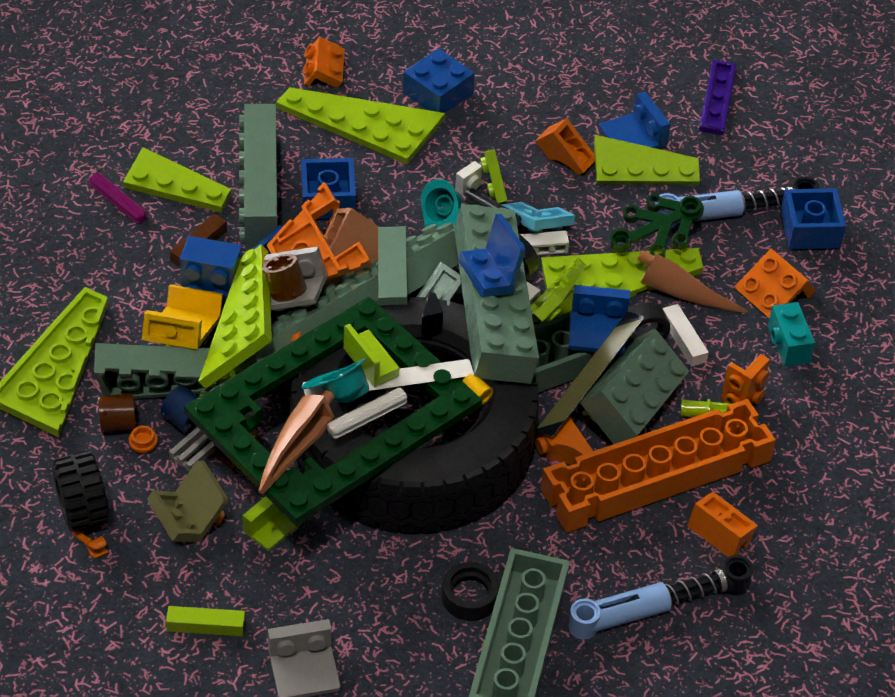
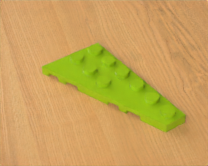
M291 87L276 102L277 109L404 164H408L445 120V113Z
M699 248L666 250L665 258L678 264L692 276L703 273ZM656 250V251H654V253L659 254V253H661V251H660V250ZM641 251L541 257V268L546 290L578 257L586 266L574 285L630 290V297L637 295L638 292L654 289L640 282L648 267L647 264L637 259ZM573 292L558 305L562 310L555 317L571 312Z
M579 257L531 305L533 323L550 322L562 310L558 305L566 300L574 291L572 286L586 266Z

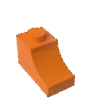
M567 118L549 126L535 140L549 160H557L564 163L578 175L584 173L595 162V154Z
M570 416L567 417L554 436L550 437L537 432V439H535L537 451L540 455L544 454L549 462L564 461L573 465L575 457L593 451Z

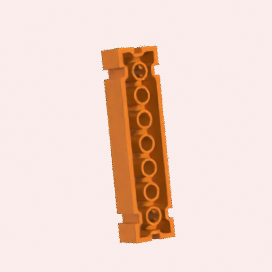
M745 399L728 405L725 413L721 414L716 409L575 457L573 465L567 466L563 461L543 468L541 491L550 507L557 505L556 517L565 532L568 533L587 526L589 518L595 517L597 522L739 473L743 464L748 463L750 468L770 462L776 439L765 423L757 424L759 414L750 401Z

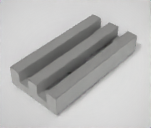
M197 427L169 451V457L190 471L196 461H204L215 451V447L211 441L188 462L186 461L210 440Z

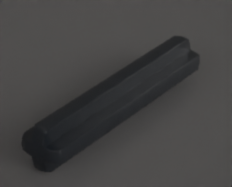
M471 188L469 191L466 190L464 193L466 195L465 201L471 205L506 208L474 188ZM515 213L517 227H520L522 225V218Z

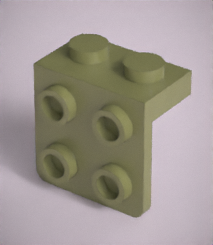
M205 461L195 462L176 492L152 491L147 498L155 515L159 518L173 542L201 541L228 502L225 492Z

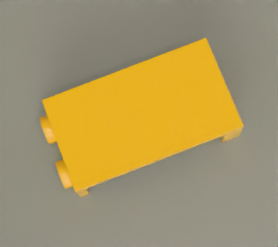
M169 285L167 307L163 312L147 310L144 313L142 340L197 350L220 320L223 293Z

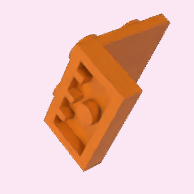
M772 248L735 285L736 290L768 318L770 317L772 306L788 304L797 295L799 296L801 292L808 298L816 292L809 280Z

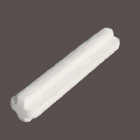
M397 388L327 424L328 433L332 438L337 439L406 404L407 395L402 388Z

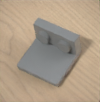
M319 246L267 254L264 258V263L278 255H295L307 286L306 291L301 296L285 302L273 300L270 293L271 310L279 312L290 307L300 306L305 308L315 304L328 277Z
M329 619L268 629V651L278 697H310L340 691V682L331 647V625Z

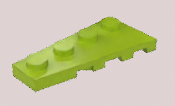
M595 135L596 184L699 185L700 183L698 158Z
M142 147L123 181V187L126 189L221 213L231 196L230 188Z

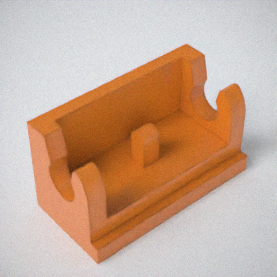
M713 491L695 503L687 524L689 528L727 557L738 555L741 546L746 548L758 527L756 523Z

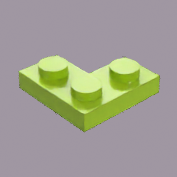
M495 149L484 151L485 157L480 158L484 174L489 173L492 183L487 184L490 198H496L498 203L508 201Z

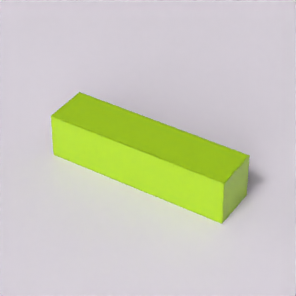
M168 606L166 629L169 632L243 636L245 611Z

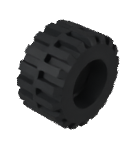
M88 450L54 459L52 464L53 479L67 527L71 531H76L107 523L109 517L108 501L102 476L94 455Z

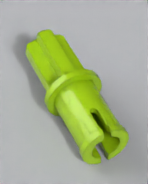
M682 399L681 417H695L716 409L722 414L727 411V406L733 403L710 402V399H707V401Z

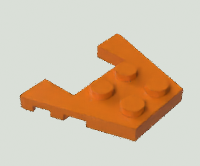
M325 182L317 189L319 192L311 201L307 200L301 206L303 210L293 221L289 220L267 244L271 254L319 246L328 273L327 279L373 265L360 242H357L339 255H334L315 221L339 205Z

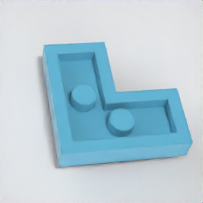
M523 202L501 204L510 210H515V213L522 218V225L527 227V230L530 232L540 233L543 229L549 228L561 230L563 226L574 225L575 215L559 207L538 210Z

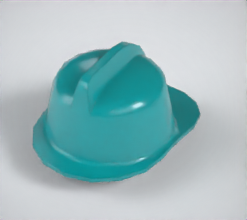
M443 179L432 180L422 190L421 207L425 227L436 224L439 227L449 222L452 225L456 224L462 199L448 181Z
M366 358L358 360L348 367L313 378L304 383L301 388L310 389L320 386L323 391L329 390L334 394V401L341 403L351 402L369 391V384L361 365L366 361Z

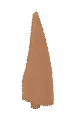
M644 250L640 252L637 259L648 265L640 281L641 283L678 299L701 306L747 313V309L715 293L678 264L657 253L653 256Z
M325 390L322 395L303 396L296 405L272 448L263 472L259 493L264 494L286 469L323 434L327 424L335 417L329 406L334 399V394L331 391Z

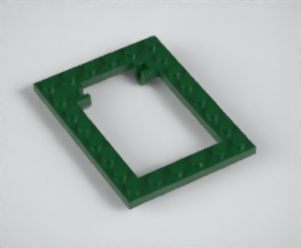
M368 296L185 405L184 414L259 488L270 453L250 434L258 427L263 417L262 409L254 400L344 347V326L351 324L358 334L370 330L390 357L401 368L428 367L430 364L442 362ZM444 369L437 370L433 375L435 381L420 383L435 400L326 469L320 467L311 457L304 460L303 474L296 467L288 471L286 470L264 494L297 526L481 408L482 399L459 378L451 379L449 371ZM247 413H249V416H248V418L246 419V418L244 417V415H246Z

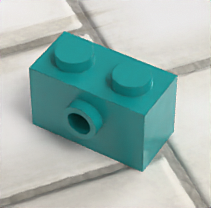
M799 303L772 306L768 329L771 340L778 350L784 367L811 363L815 341Z

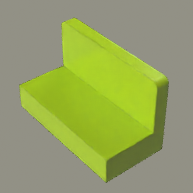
M351 324L344 326V349L354 362L366 358V361L361 365L365 376L374 387L399 376L400 368L370 330L358 334Z
M266 496L242 515L243 532L267 551H270L302 524L300 523L295 526Z

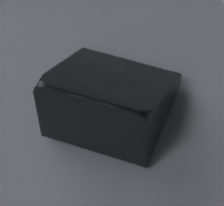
M434 291L429 293L422 314V335L440 332L442 329L443 310Z

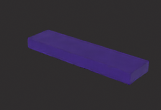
M712 60L699 126L700 132L724 136L736 63Z

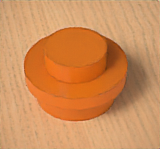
M148 426L134 428L129 436L130 448L138 453L150 452L158 443L157 434Z

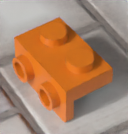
M320 36L313 44L310 43L304 54L306 57V64L303 69V74H305L304 85L310 86L315 79H318L333 87H339L343 81L345 49Z
M760 354L746 370L734 363H730L727 366L721 400L724 403H736L748 399L751 404L755 403L758 405L766 393L764 384L770 375V372H768L770 359Z

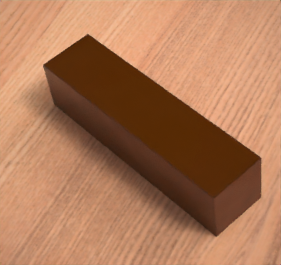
M213 214L188 236L217 241L227 232V221ZM188 236L170 251V261L179 267V259Z

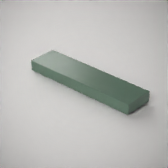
M406 226L378 227L380 306L407 305Z

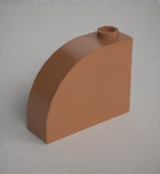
M353 208L337 209L324 235L334 255L337 256L357 242H360L370 259L378 260L379 226ZM343 275L327 279L323 287L330 284H338L341 282L340 277Z

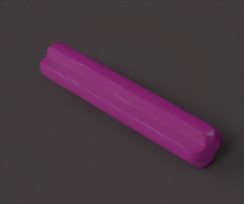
M96 172L90 176V185L135 223L141 224L147 220V211L101 173Z

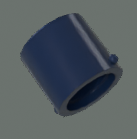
M179 386L173 389L164 399L161 405V416L165 417L184 434L189 435L197 426L184 414V406L199 397L187 387Z

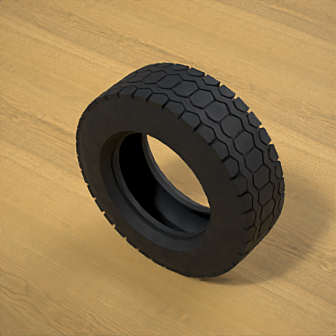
M410 297L407 305L380 306L442 363L468 359L472 366L465 307L463 305L450 302L448 306L446 300L438 299L443 310L442 329L440 332L426 335L421 334V323L427 297ZM344 347L292 377L290 414L302 397L305 396L304 389L301 388L304 382L355 363ZM535 372L531 384L482 379L493 389V394L481 408L475 411L478 419L467 432L444 445L415 449L329 506L337 512L340 510L342 515L354 521L359 518V523L376 528L379 524L380 530L397 532L398 528H401V533L417 534L419 533V528H422V533L440 532L441 526L444 531L461 527V522L464 525L480 519V515L484 517L495 510L497 505L500 506L508 499L521 483L532 458L539 410L538 385ZM359 398L348 403L332 400L329 405L335 416L332 421L349 413ZM327 427L320 438L308 447L296 461L302 474L304 472V460L309 457L320 467L326 469L373 439V437L359 427L334 439L328 433Z

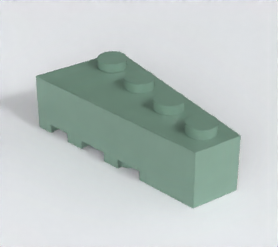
M95 343L94 374L104 396L133 393V399L166 397L173 389L179 386L187 387L194 394H205L219 384L218 380L205 389L198 382L209 348H198L196 350L184 347Z

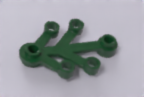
M651 194L646 199V208L648 210L638 209L635 205H628L623 209V219L627 223H635L638 220L650 223L631 232L625 229L613 231L610 236L611 248L617 253H625L631 248L632 243L658 231L654 244L650 246V254L654 256V251L660 250L661 253L659 255L665 258V244L671 226L681 220L679 231L673 236V246L677 250H684L689 246L688 234L692 221L700 219L704 213L703 203L695 196H686L681 201L661 198L657 194ZM651 202H658V204H656V205H652V204H650V203H651ZM661 208L673 211L667 215L657 213ZM630 212L635 213V215L629 216L627 214ZM679 239L685 240V241L682 242V243L677 242V240H679Z

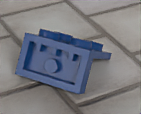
M646 92L636 94L635 106L633 107L634 113L599 124L600 131L608 138L656 149L667 146L670 123Z
M495 214L486 248L462 251L458 261L481 297L513 293L515 283L519 278V270L525 257V246L514 233L502 214Z
M574 285L568 348L596 352L628 312L630 290ZM625 343L617 354L625 353Z

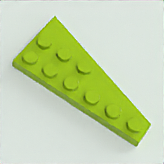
M262 244L254 250L250 249L245 252L240 259L198 381L205 389L272 341L270 290L262 270L264 258L268 254V250Z
M87 287L80 291L0 381V410L57 437L60 436L107 310L108 297Z

